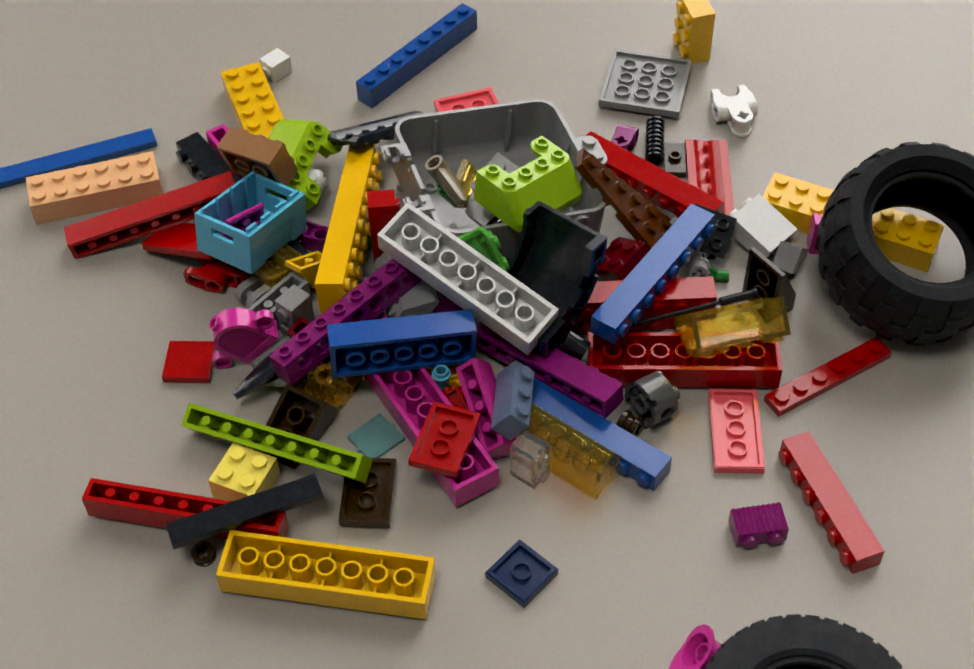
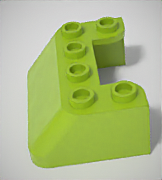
M282 119L273 126L267 139L283 142L289 155L294 159L298 171L288 187L305 193L306 211H308L317 204L321 195L319 185L307 176L317 152L327 158L331 154L339 153L343 146H338L336 142L328 141L327 137L331 131L316 121ZM268 189V193L287 200V196Z
M543 136L533 140L530 145V150L536 155V159L510 174L494 164L476 171L474 200L518 232L522 231L525 210L533 206L537 201H541L562 212L581 200L582 188L569 155Z

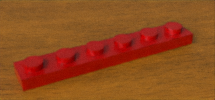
M875 337L767 393L764 396V402L779 417L889 359L892 352L878 337Z

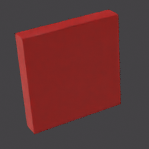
M170 341L162 373L163 382L210 383L213 369V354L216 352L214 342Z

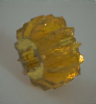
M322 361L320 366H316L312 369L313 371L308 372V389H310L314 397L320 396V399L323 401L327 397L334 400V395L342 396V389H347L348 377L332 378L330 361L328 364Z

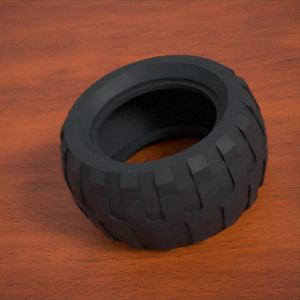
M905 142L894 149L884 148L877 151L861 162L858 167L849 171L838 183L824 207L823 215L819 222L817 235L818 267L821 278L826 280L830 290L828 293L837 306L841 305L850 314L848 318L860 327L864 325L876 332V336L889 341L893 339L904 340L909 345H924L932 341L941 343L964 335L969 330L974 329V155L950 148L948 145L941 143L920 144L918 142ZM910 207L925 211L940 219L953 231L962 246L966 262L964 278L953 282L934 283L913 278L900 271L884 256L878 247L873 234L872 215L888 208Z

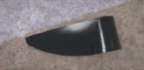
M571 330L560 349L581 361L591 342Z
M269 355L250 372L236 389L233 395L237 400L259 389L277 376Z

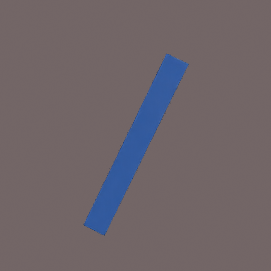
M152 128L6 166L0 168V188L26 182V177L93 164L157 147V142Z

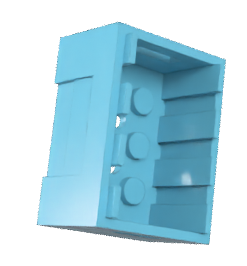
M253 171L194 213L197 250L247 273H254L266 263L265 261L289 241L295 240L306 231L305 193ZM268 189L287 196V200L268 193ZM261 202L264 204V215L260 217V225L257 226V223L253 222L246 228V232L224 223L226 219ZM219 232H222V233H224V234H226V235H229V236H231V237H233V238L229 240V239H227L226 237H224L223 235H221Z

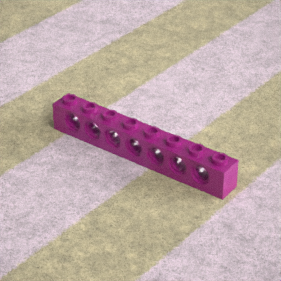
M392 258L269 355L276 375L292 386L329 356L327 325L374 320L419 284L422 279Z

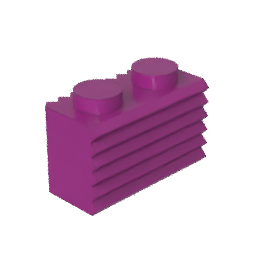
M780 502L776 504H763L761 506L753 505L746 508H733L730 510L728 523L736 547L753 548L758 544L768 542L771 545H777L787 539L789 527Z

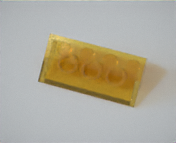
M534 403L531 405L530 426L517 436V442L520 447L517 451L597 500L622 456Z

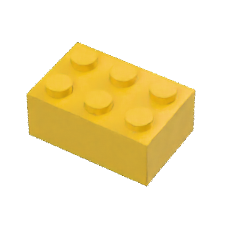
M678 0L676 2L677 18L674 19L676 28L673 34L674 45L678 46L680 56L684 57V59L692 60V64L709 61L716 13L708 0Z

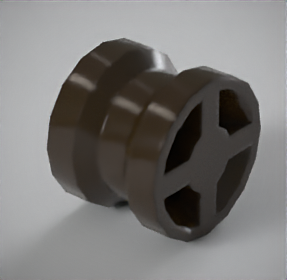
M625 410L616 425L638 437L645 420L641 417L636 418L632 412Z

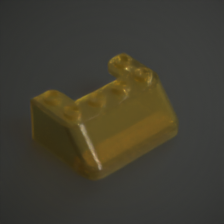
M784 296L755 299L673 317L675 327L687 354H692L693 358L713 356L714 351L716 353L729 351V346L738 344V348L753 346L752 341L761 340V343L780 342L784 340L783 336L791 335Z

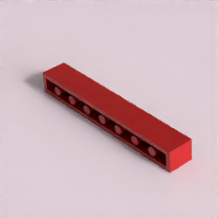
M592 131L585 135L593 136L599 141L608 158L606 167L610 168L620 179L626 181L643 198L655 203L660 208L675 214L679 218L691 203H696L724 214L723 201Z
M231 171L66 226L64 231L67 246L76 260L195 219V212L236 182Z
M90 478L82 496L83 504L89 516L167 529L165 525L167 523L232 502ZM285 511L233 530L286 537L289 523ZM230 531L212 537L227 539Z

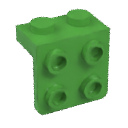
M480 226L458 236L459 239L507 272L510 269L505 256L502 257L498 251L501 245L497 236H493L491 230L487 231L483 226Z

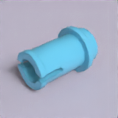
M437 365L432 371V378L435 380V383L441 391L450 386V369L445 365Z

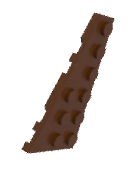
M584 148L577 152L575 169L592 189L597 188L603 196L602 201L606 203V206L611 204L617 212L615 214L616 218L636 241L641 240L645 242L649 249H651L672 226L669 222L671 219L659 211L654 204L643 198L639 192L632 189L626 181L615 175L610 168L604 166L594 155L587 152Z

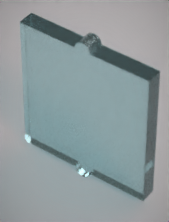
M381 413L347 435V439L357 448V452L369 458H380L405 441V437L395 428V424L390 423Z

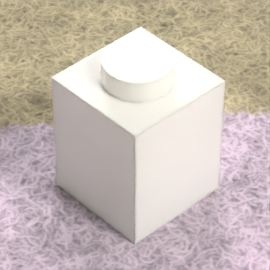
M279 48L259 59L266 78L274 83L293 72L290 56Z

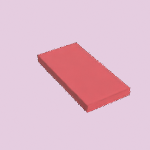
M709 389L708 401L714 473L764 474L765 464L757 389Z

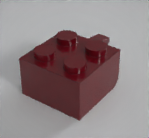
M622 237L614 239L606 249L603 263H598L595 273L599 276L598 281L624 280L650 251L647 244Z

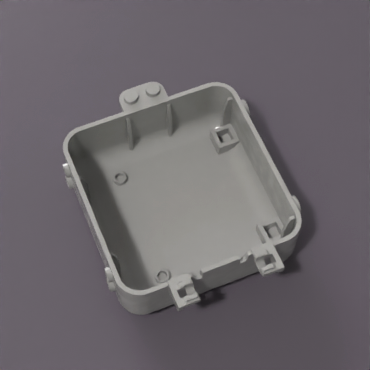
M530 99L408 116L397 122L394 144L380 146L379 152L385 162L393 165L394 172L405 195V198H402L403 205L407 202L458 237L480 227L464 212L468 201L474 198V192L470 185L476 179V171L487 166L497 152L519 168L536 159V155L530 150L531 142L543 136L569 155L582 188L581 200L561 213L600 233L606 203L602 201L603 196L597 188L592 189L575 169L577 152L583 148L594 155L604 166L607 164V155L599 141L593 136L574 137L559 108L547 100ZM441 155L458 178L467 200L461 207L454 208L437 193V183L425 168V163L430 157ZM506 223L483 226L487 231L491 230L493 236H497L501 245L498 251L502 257L505 256L509 263L517 248L521 232L513 230Z

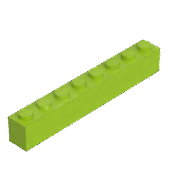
M188 403L181 426L202 434L234 442L362 483H366L373 459L363 454L192 403Z

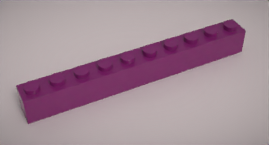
M436 290L439 303L430 314L464 310ZM474 317L477 329L476 348L507 365L517 360L534 371V378L605 418L624 400L623 384L617 379L601 373L598 369L582 363L579 359L563 353L558 348L546 360L532 351L529 355H526Z

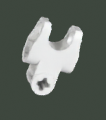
M737 85L736 96L732 97L723 95L719 89H711L710 104L715 121H726L731 133L736 137L743 138L749 136L753 116L758 114V105L753 93L745 85Z

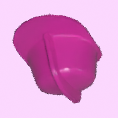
M702 624L693 629L672 659L669 669H705L712 656L722 646L715 639L712 628Z

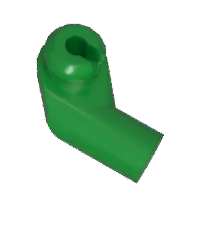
M710 268L709 276H713L714 281L729 282V270Z

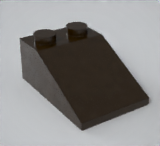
M751 247L742 292L756 287L759 297L749 301L773 322L793 310L796 293L786 274L755 247Z
M286 384L266 426L318 441L327 430L337 408ZM264 453L276 457L278 462L294 470L300 465V463Z

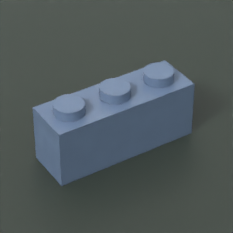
M517 360L497 374L491 429L508 440H512L530 426L534 371Z

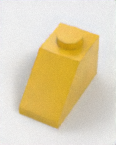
M319 251L311 252L287 260L284 265L290 272H294L308 281L310 288H315L314 284L322 253Z

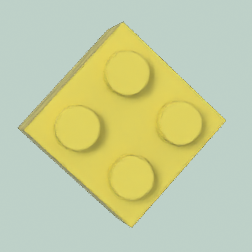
M233 442L208 482L214 498L235 501L273 488L281 474L276 457Z

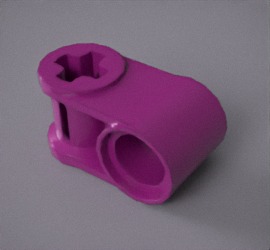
M618 124L611 142L632 152L638 140L639 128Z
M306 220V231L296 239L306 250L322 253L328 227Z

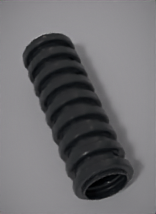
M651 116L646 121L645 160L659 166L664 162L665 121L660 116Z

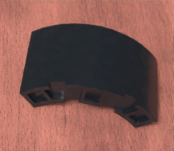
M537 201L533 206L527 208L523 214L520 239L514 255L509 260L510 269L507 272L559 309L557 318L540 336L538 344L532 350V352L546 360L565 339L562 334L569 324L571 326L575 325L590 299L599 277L595 274L598 263L602 264L604 261L607 237L541 201Z

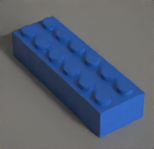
M472 309L327 325L332 378L430 368L437 365L464 364L474 357L476 358L477 329Z

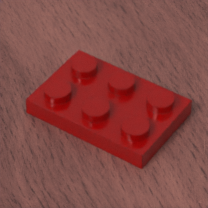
M434 401L408 459L409 466L457 478L480 423L481 413Z

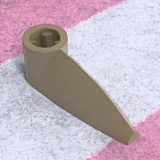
M441 155L430 157L425 163L426 170L439 187L451 199L462 206L467 200L458 178Z

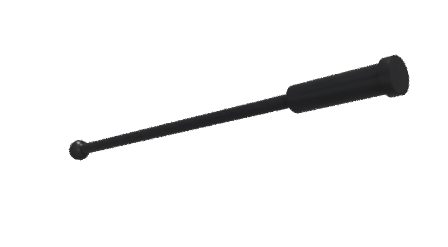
M754 287L751 290L720 297L718 301L640 320L637 323H633L630 328L717 305L723 307L750 299H758V291Z

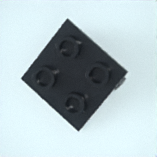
M695 203L694 205L715 214V231L711 237H707L704 240L699 251L706 253L708 259L715 260V257L723 259L737 218Z

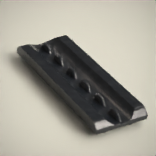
M411 111L331 131L327 139L328 141L336 142L338 146L351 145V148H362L366 143L378 144L381 139H394L395 126L402 118L425 113Z

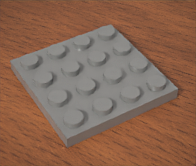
M614 49L600 94L599 106L679 118L692 60Z

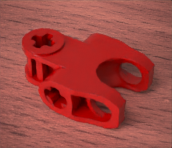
M197 258V261L205 264V266L199 268L189 267L183 273L185 282L191 286L213 293H220L224 286L237 288L239 284L253 275V273H247L216 258L213 260Z

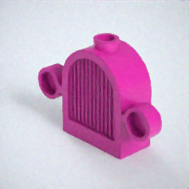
M230 308L212 317L209 323V329L213 332L214 346L217 350L213 354V364L218 369L229 368L232 365V358L250 364L279 338L277 323L270 310L262 309L254 312L246 308Z

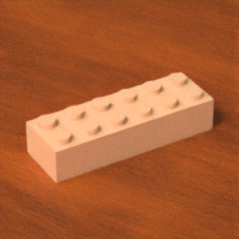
M153 151L26 177L29 206L36 225L131 205L163 194Z

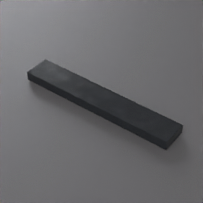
M312 474L165 525L174 550L323 499L324 496L316 475Z

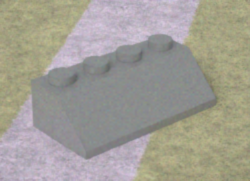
M383 252L375 261V271L390 261L392 257ZM422 280L386 310L389 318L430 314L438 305L439 300L435 288Z

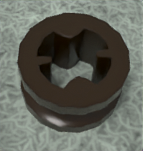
M201 541L192 547L191 557L196 565L206 567L215 561L216 552L211 543ZM204 550H207V556L202 555V558H200L198 554L201 551L204 553Z

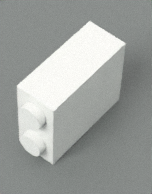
M760 194L753 199L748 198L742 204L739 211L735 209L729 214V216L737 218L732 236L748 251L751 247H755L767 259L777 252L780 241L789 242L798 230Z

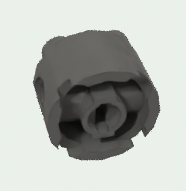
M657 370L627 384L624 398L625 402H630L631 407L628 410L632 412L633 416L636 418L641 417L645 420L643 427H651L676 414L677 400L680 398V392L676 386L671 385L661 371Z

